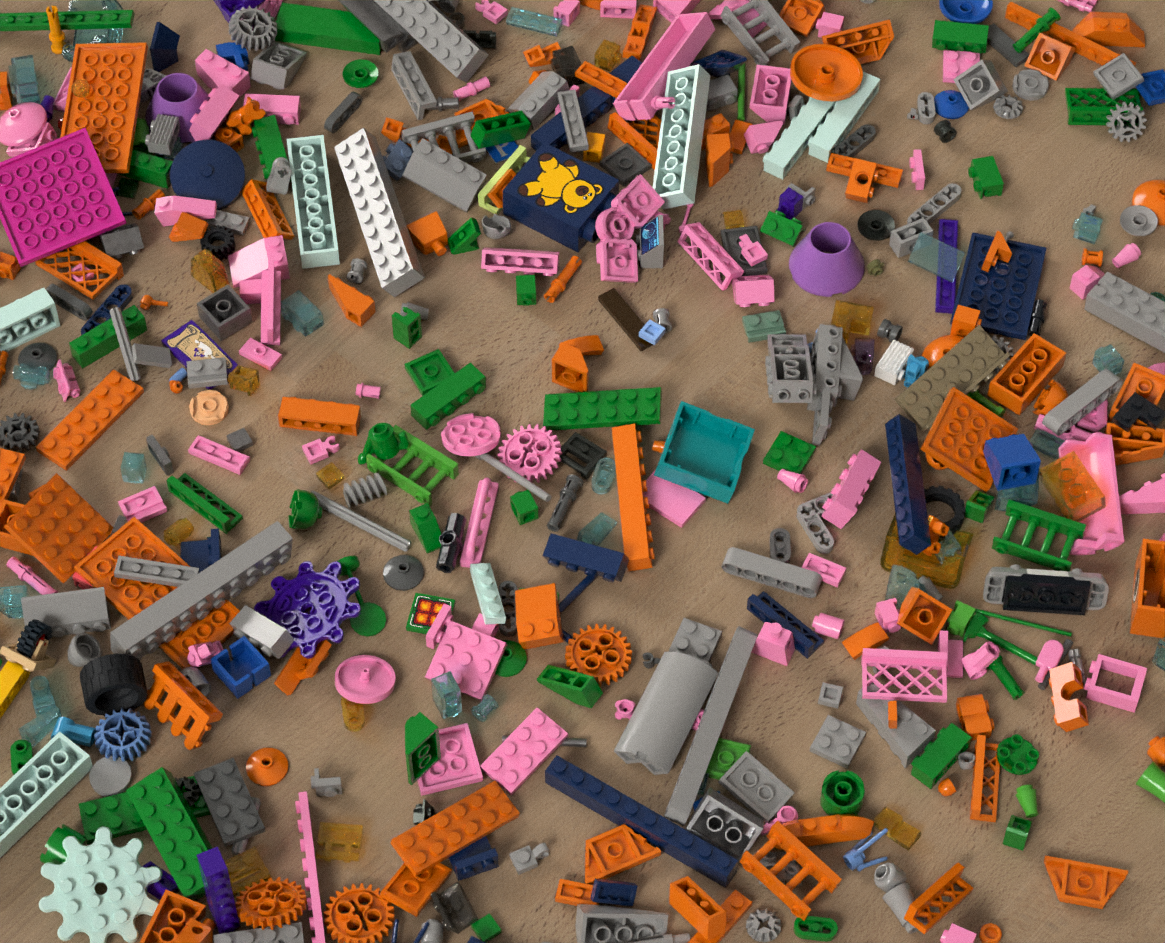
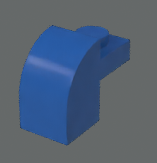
M234 42L216 45L218 56L248 71L249 58L245 47L242 49L241 44L236 45Z

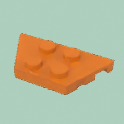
M484 99L454 113L457 116L473 111L475 117L474 125L477 120L508 114L504 107L495 105L488 99ZM462 129L456 130L458 148L468 144Z
M625 824L586 840L585 884L593 885L595 878L607 879L661 855V850L647 843L644 837L634 833Z
M1046 855L1044 857V864L1059 902L1103 909L1128 875V870Z

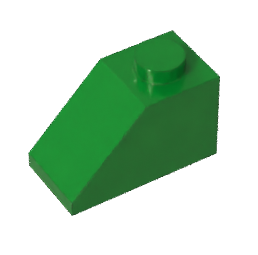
M428 503L409 510L410 524L426 553L428 554L440 549L439 537L441 531Z

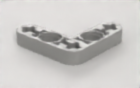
M831 493L805 502L797 508L796 517L816 550L822 554H828L833 550L834 539L821 519L824 510L820 509L818 504L825 503L828 498L831 499L833 496ZM817 525L821 530L813 532L810 530V527ZM822 540L824 541V543H828V546H826L825 544L821 545Z

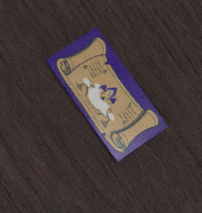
M193 320L161 340L162 345L165 348H170V352L186 368V361L225 357L227 379L240 370L239 365ZM209 386L206 388L208 390H212L216 386Z

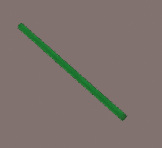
M975 609V613L979 612L983 615L1070 637L1072 635L1071 632Z

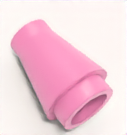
M1127 244L1112 259V262L1116 268H1120L1138 260L1139 256H1141V251L1136 244Z
M781 469L777 476L778 480L782 481L795 493H802L808 484V479L805 478V475Z

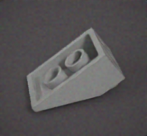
M274 41L253 59L250 79L256 80L259 84H268L275 89L284 90L293 80L307 52Z

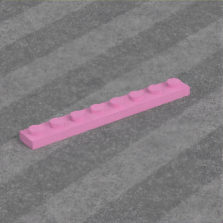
M307 791L299 792V801H295L296 812L297 814L301 813L302 819L297 820L299 833L303 832L304 839H300L301 852H306V858H302L303 871H308V878H304L305 888L311 894V897H307L308 911H313V917H309L310 929L315 930L316 936L311 937L312 943H326Z

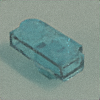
M19 364V366H14L12 372L14 379H19L21 386L30 390L37 388L38 384H49L51 378L49 370L43 366L32 368L26 364Z

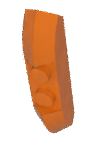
M837 814L793 820L782 825L807 847L865 839L871 834L874 821L856 814ZM775 846V848L783 850L780 846Z

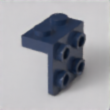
M486 836L449 857L458 881L499 867L497 851L495 848H491Z

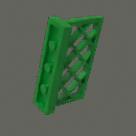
M1065 88L1068 125L1106 126V123L1110 122L1106 116L1112 115L1110 109L1116 110V104L1122 107L1117 102L1119 100L1125 102L1127 106L1132 102L1134 107L1138 105L1140 107L1139 111H1142L1143 107L1140 104L1138 90L1131 89L1113 100L1107 96L1109 94L1102 88ZM1071 95H1078L1079 97L1074 98ZM1089 95H1095L1097 97L1093 99ZM1126 95H1128V96H1134V98H1132V99L1130 100L1129 98H1127V97H1125V96H1126ZM1083 99H1085V100L1088 101L1089 103H1088V104H1084V103H1082L1081 101H1082ZM1100 100H1104V101H1106L1107 103L1104 105V104L1100 103L1099 101H1100ZM1138 117L1135 119V125L1138 124ZM1115 118L1114 125L1117 126L1118 122ZM1121 118L1124 124L1132 126L1129 121Z

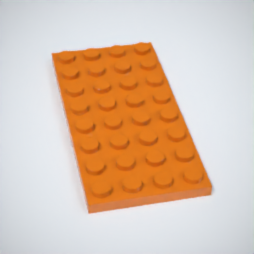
M147 43L75 45L60 138L86 128L105 174L129 173L148 51Z
M133 517L75 565L74 571L90 583L93 588L104 587L107 601L129 620L177 587L114 577L118 556L183 566L189 565L138 519ZM226 599L223 606L211 610L204 619L194 621L189 629L186 631L181 630L171 641L159 645V648L182 669L193 667L188 663L187 658L190 652L188 647L206 642H211V644L215 641H220L221 644L234 634V629L229 623L240 610Z

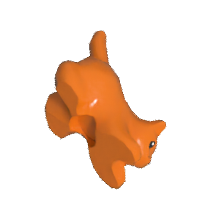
M247 97L246 104L238 110L232 111L228 118L225 119L228 127H235L241 135L246 136L252 132L251 123L254 120L263 118L266 112L264 109H259L260 104L258 101Z

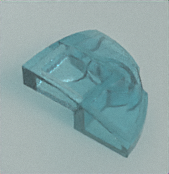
M893 564L885 600L896 598V605H901L911 587L919 588L927 593L924 584H920L914 572L903 566Z

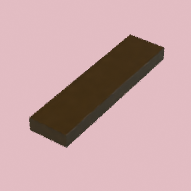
M615 288L598 296V301L640 351L653 345L639 337V331L645 324Z

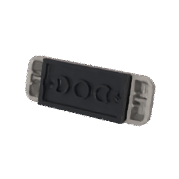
M1015 564L1010 566V568L992 567L985 578L983 599L991 604H1002L1003 610L1085 615L1086 610H1100L1105 607L1109 583L1102 574L1085 573L1078 568L1073 569L1071 572L1023 569L1020 565Z

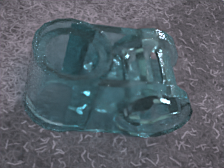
M44 676L34 677L30 681V689L36 717L40 718L41 715L54 712V714L58 713L47 678ZM39 687H45L42 690H37Z

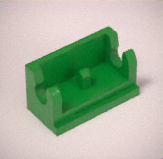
M403 307V312L407 313L406 316H401L397 312L392 314L393 338L410 349L422 338L421 315L407 307Z

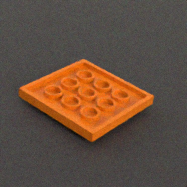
M952 387L920 450L987 492L993 483V478L983 453L985 441L991 438H1002L1016 434L1018 428L955 387Z
M57 473L4 526L13 537L63 584L75 572L74 566L83 560L95 546L101 545L114 528Z

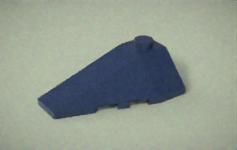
M720 50L692 62L691 66L700 65L709 75L719 78L725 75L730 76L731 73L735 72L747 61V58L726 50Z

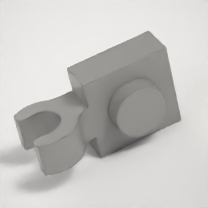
M546 843L539 844L533 850L528 845L510 853L509 856L518 875L538 867L537 860L548 857L549 849Z

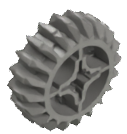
M249 5L247 9L242 7L241 10H236L235 14L231 16L228 25L229 34L231 35V40H235L236 45L241 44L242 49L247 47L250 51L253 48L257 52L259 48L264 50L265 47H269L275 41L277 23L274 17H270V12L265 13L264 8L258 10L256 6L252 9Z

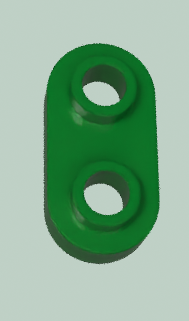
M17 740L11 745V769L13 776L20 770V766H24L33 757L32 746L27 740Z
M808 916L805 921L798 917L794 922L793 930L795 935L801 939L828 942L836 937L838 926L831 918ZM806 927L808 931H802L801 928ZM827 929L830 933L825 934L823 930Z

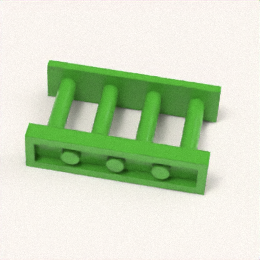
M395 425L393 429L398 442H400L398 434L401 431L406 432L409 445L405 450L408 452L393 468L384 464L386 460L376 459L368 454L366 456L367 468L372 473L377 472L383 478L415 497L418 502L428 503L430 507L432 505L430 492L445 476H449L454 480L459 475L458 463ZM413 457L423 460L408 478L399 473ZM429 466L439 470L424 488L415 483Z

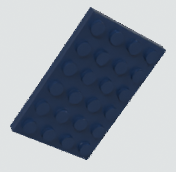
M972 232L950 324L952 325L957 306L962 305L980 310L981 327L985 332L1026 340L1047 248L1008 240L1006 243L1012 252L1009 263L998 259L995 267L991 266L989 271L986 272L981 270L994 237Z

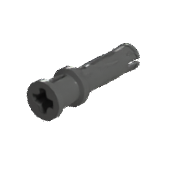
M568 475L564 488L560 490V499L547 523V527L551 531L557 532L571 502L576 500V493L583 485V480L576 475Z

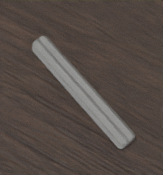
M120 307L112 308L110 315L129 379L133 382L139 381L141 376L138 366L133 360L132 346Z

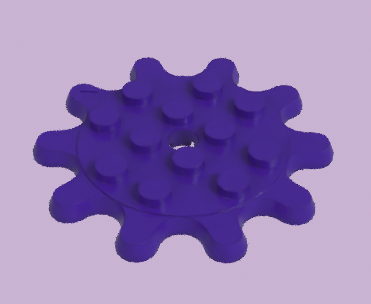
M305 561L300 564L299 573L296 578L286 580L282 576L275 577L271 581V586L275 590L274 597L268 601H260L254 606L256 612L287 629L295 640L280 658L285 657L292 648L300 647L301 655L311 659L315 656L316 647L321 641L330 639L334 643H341L344 640V632L340 628L341 623L348 618H356L361 614L360 605L348 601L349 597L359 590L360 581L356 577L345 581L338 580L342 572V566L337 561L330 563L322 572H315L313 564L310 561ZM312 607L310 614L304 613L307 608Z

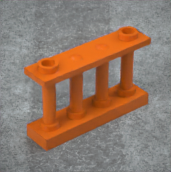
M777 821L772 825L768 833L770 840L754 855L746 850L740 863L747 872L752 873L785 903L796 917H800L805 921L811 912L808 906L824 890H828L832 894L838 888L842 879ZM778 845L786 851V854L768 870L760 861ZM792 860H795L802 866V869L784 885L775 876ZM808 875H812L818 881V884L800 900L792 890Z

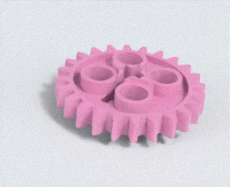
M528 424L527 429L520 426L519 432L513 429V436L507 434L508 441L502 440L503 446L499 447V461L530 482L536 479L539 483L540 477L547 479V473L554 474L552 468L558 469L557 462H561L560 455H562L561 444L557 436L553 435L552 430L547 432L545 426L541 430L538 424H536L534 429L531 428L530 424Z

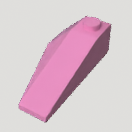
M1165 473L1161 475L1162 479L1154 483L1148 481L1144 483L1140 490L1136 492L1130 490L1119 496L1121 515L1165 513Z

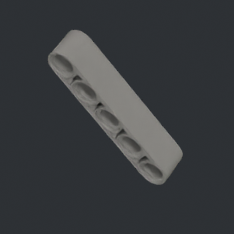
M1108 369L1102 370L1050 410L1043 418L1042 424L1058 436L1063 434L1116 393L1121 387L1123 380Z
M734 547L728 549L721 566L726 573L807 598L816 597L822 581V576L817 572Z

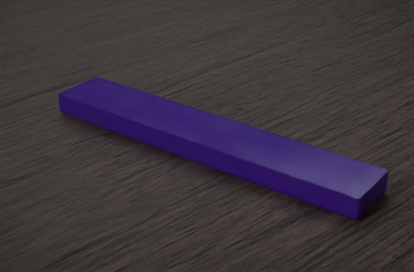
M939 219L935 312L953 313L956 293L958 220Z

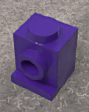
M788 187L779 197L777 211L786 215L785 218L792 220L802 211L803 196Z

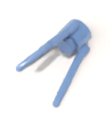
M883 829L865 843L873 834L871 831L868 837L861 839L851 850L846 852L843 860L847 867L852 871L857 869L860 872L866 867L887 861V857H882L864 863L863 861L866 857L863 851L887 833L888 829Z

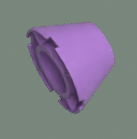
M173 73L165 76L158 83L146 109L145 120L149 127V132L151 133V122L156 120L157 114L170 115L171 117H178L180 122V130L174 145H181V143L191 141L192 143L196 142L189 131L192 125L190 120L195 113L199 114L201 112L199 108L204 100L209 101V94L190 75Z
M824 222L816 225L796 245L789 259V269L795 283L803 290L817 296L832 297V294H845L860 283L864 274V259L853 238L845 227L834 222Z

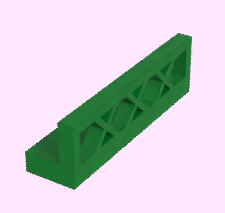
M186 473L178 479L172 475L166 480L170 493L225 534L243 519L240 513ZM187 481L191 484V489L183 484V482ZM197 493H203L205 495V499H203ZM211 504H218L220 506V510H218ZM226 515H232L235 518L230 521V518Z

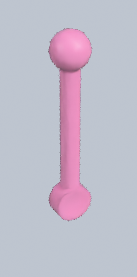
M694 203L687 205L683 223L679 226L680 233L683 232L686 226L690 209L694 206Z

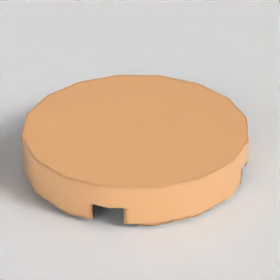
M205 390L197 393V396L191 399L189 405L191 417L201 425L218 424L224 420L229 411L227 398L216 390Z

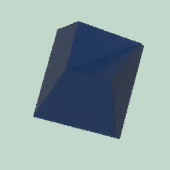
M156 22L150 46L153 70L161 72L179 61L177 46L180 35L161 22Z

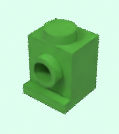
M957 600L954 611L950 613L947 622H949L948 632L963 638L968 625L974 617L975 608Z

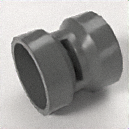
M884 319L878 329L877 336L887 338L891 343L893 340L898 341L903 326L894 325L890 320Z

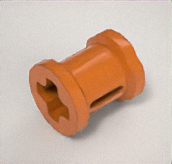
M1084 248L1082 265L1094 264L1101 267L1103 250L1096 252L1088 251L1087 248Z

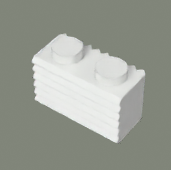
M893 340L876 365L874 376L893 385H896L898 380L902 381L905 377L908 357L914 353L913 347L910 348L906 344L904 345L899 341Z

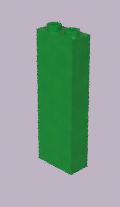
M290 3L281 4L276 20L277 36L275 41L375 55L381 54L380 40L351 12Z

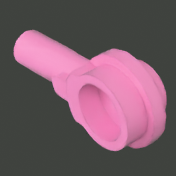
M783 806L777 812V818L765 824L760 834L762 836L767 834L772 825L777 821L783 824L798 820L796 809L791 806Z

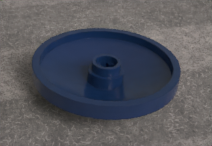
M200 140L185 146L176 155L170 169V181L176 196L216 201V210H222L230 206L240 196L245 184V169L238 153L227 144L216 140Z

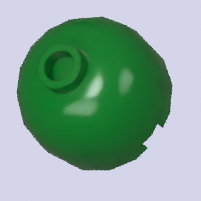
M300 489L294 491L289 507L292 509L291 515H288L289 528H311L316 523L317 518L320 519L322 516V507H319V500L312 492Z

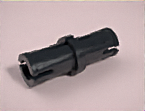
M1044 300L1035 301L1028 330L1029 336H1032L1034 333L1040 336L1047 302H1044Z

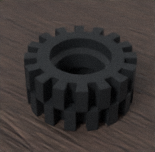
M216 225L215 229L211 226L210 231L206 229L203 238L200 239L204 256L207 254V249L211 251L213 257L223 261V257L228 259V254L231 255L233 251L235 252L234 234L229 228L226 230L225 226H222V229L220 225ZM220 240L225 242L220 246L211 245L214 241Z

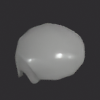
M494 214L493 217L488 218L485 215L481 220L483 232L490 239H501L511 231L510 220L505 216Z

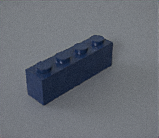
M550 533L542 555L551 566H566V569L572 572L584 571V574L590 577L602 576V579L612 583L615 580L622 582L630 560L624 553Z

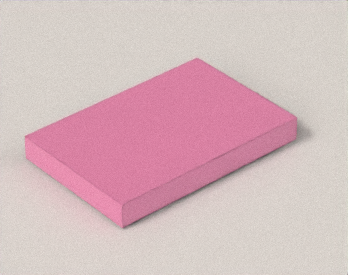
M654 471L646 480L648 492H644L645 497L648 496L650 508L682 528L706 502V498L696 491L654 476Z

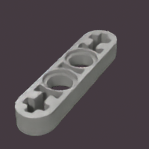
M953 183L946 185L908 217L907 224L917 221L919 218H925L928 224L932 223L960 199L961 187ZM940 200L943 201L945 204L940 206L937 205L935 202ZM930 211L933 214L931 216H926L923 214V212Z

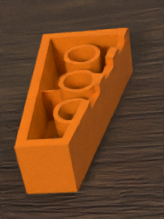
M165 890L139 943H174L192 920L199 922L203 920L206 916V905Z

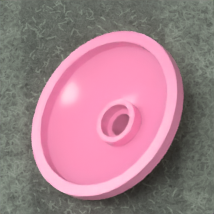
M23 102L9 108L0 117V142L6 146H20L33 140L46 125L47 113L45 109L35 102Z

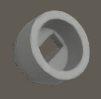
M971 752L961 753L958 756L960 768L963 770L974 768L975 755Z

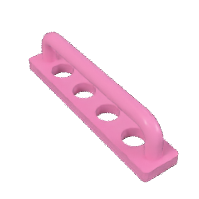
M484 478V480H480L478 483L460 558V566L470 568V564H478L482 560L499 488L498 483L491 482L490 478ZM488 496L491 500L486 503V499ZM483 513L487 515L484 519H482ZM479 529L483 531L480 536H478ZM475 546L479 548L477 552H475Z

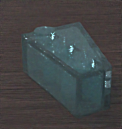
M33 55L11 58L12 65L8 66L12 94H16L17 103L35 102L40 104Z

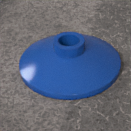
M942 91L934 98L935 112L941 117L958 119L963 117L969 110L962 94L958 91Z

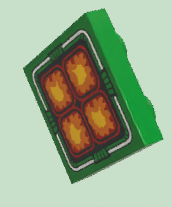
M415 593L406 631L427 634L443 604L451 606L453 615L456 601L454 599Z

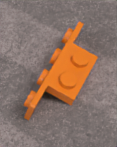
M327 639L321 641L316 647L315 656L311 659L303 657L300 647H297L274 684L286 695H291L300 680L312 678L318 672V666L329 655L328 650L332 644Z

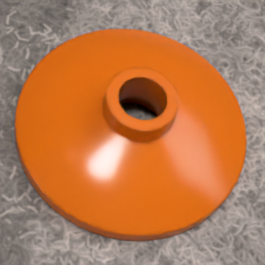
M262 748L252 753L248 758L246 772L249 779L255 784L272 786L282 781L286 776L288 761L281 751L275 748ZM265 762H270L268 765H263Z

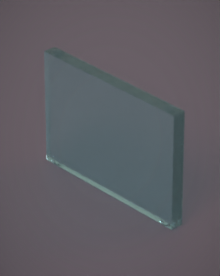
M920 232L908 262L949 282H953L965 252Z

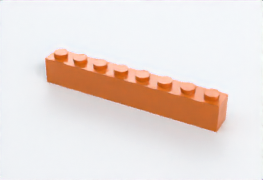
M635 424L612 427L624 554L630 559L627 568L629 572L653 568L652 560L655 559L653 547L650 548V543L653 542L652 531L648 529V526L651 525V517L649 513L647 514L646 510L650 508L648 496L645 497L644 492H648L646 480H643V475H646L644 463H641V459H644L643 447H640L639 444L643 442L641 431H637Z

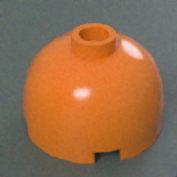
M1051 380L1048 383L1050 386L1048 390L1043 389L1033 406L1036 410H1033L1032 413L1037 416L1040 414L1045 416L1068 397L1065 387L1055 380Z

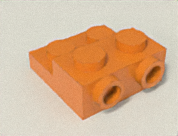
M787 0L779 16L792 31L808 38L814 25L817 24L818 18L821 19L823 12H825V7L820 0Z

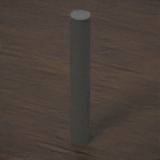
M1066 639L1063 644L1064 652L1058 666H1060L1073 645V641L1070 639ZM1049 671L1043 682L1038 684V688L1041 690H1045L1049 684Z

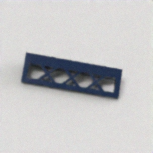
M764 591L759 596L752 594L748 598L747 610L763 623H779L782 628L790 630L793 633L795 649L807 659L824 644V640ZM764 599L766 602H768L770 604V607L762 600ZM808 638H812L814 641H816V643L814 644V643H813L810 639H808Z

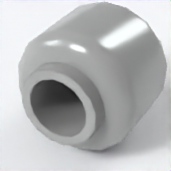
M890 862L878 866L874 873L876 886L885 893L900 884L906 883L907 879L905 872Z

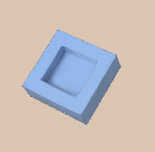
M649 319L639 331V337L656 345L665 334L666 328Z

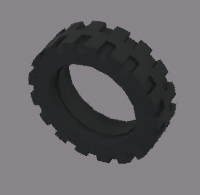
M944 486L924 488L926 503L940 501L948 504L953 509L954 517L950 521L944 522L949 527L947 535H940V537L947 538L948 535H954L956 530H960L964 522L966 510L963 499H960V495L957 492L954 493L950 488L945 489Z

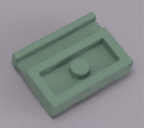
M780 310L742 316V323L748 337V343L767 340L768 334H786Z

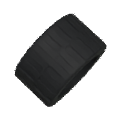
M119 653L104 655L88 662L80 671V682L85 707L91 713L103 716L108 714L111 716L113 709L117 713L120 712L121 708L125 712L130 708L135 710L147 699L148 691L142 663L135 656Z

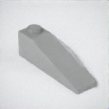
M577 904L575 924L577 943H627L660 938L667 933L668 913L605 905Z

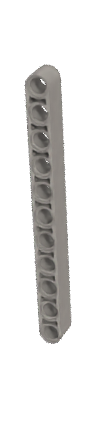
M740 626L737 627L664 814L665 818L682 826L685 825L757 639L756 633Z

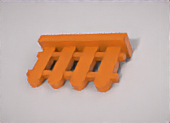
M168 661L155 664L152 669L155 673L153 676L155 681L151 689L147 690L148 696L144 702L145 708L150 710L157 707L159 709L157 714L159 722L171 721L173 723L171 726L172 735L180 736L184 734L186 736L184 740L186 749L191 750L201 747L203 744L201 739L205 731H210L212 728L210 723L220 721L223 713L172 663ZM166 691L168 695L164 703H162L160 700ZM179 704L181 709L176 717L174 712ZM193 717L195 722L191 729H189L187 726Z

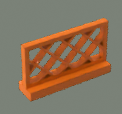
M616 112L610 114L607 128L623 143L630 144L652 164V169L655 170L661 120L654 114L652 119L638 120L645 121V125L635 124L634 121L632 123L626 122ZM647 122L655 123L657 127L647 125ZM635 129L644 130V134L638 133ZM646 131L657 132V136L646 134ZM647 140L656 141V144H651Z
M86 241L67 248V252L54 253L35 261L37 266L92 300L115 279L120 280L124 276L122 263ZM70 256H80L82 260L70 261ZM68 257V262L57 263V258ZM54 258L55 263H44L46 259ZM82 264V271L71 272V267ZM93 264L96 266V269L85 270L84 265ZM69 267V272H58V268ZM87 273H94L97 275V279L86 281L85 275ZM108 273L110 275L108 278L99 279V274ZM71 275L83 276V281L75 282L72 280ZM97 285V288L91 292L86 289V286Z

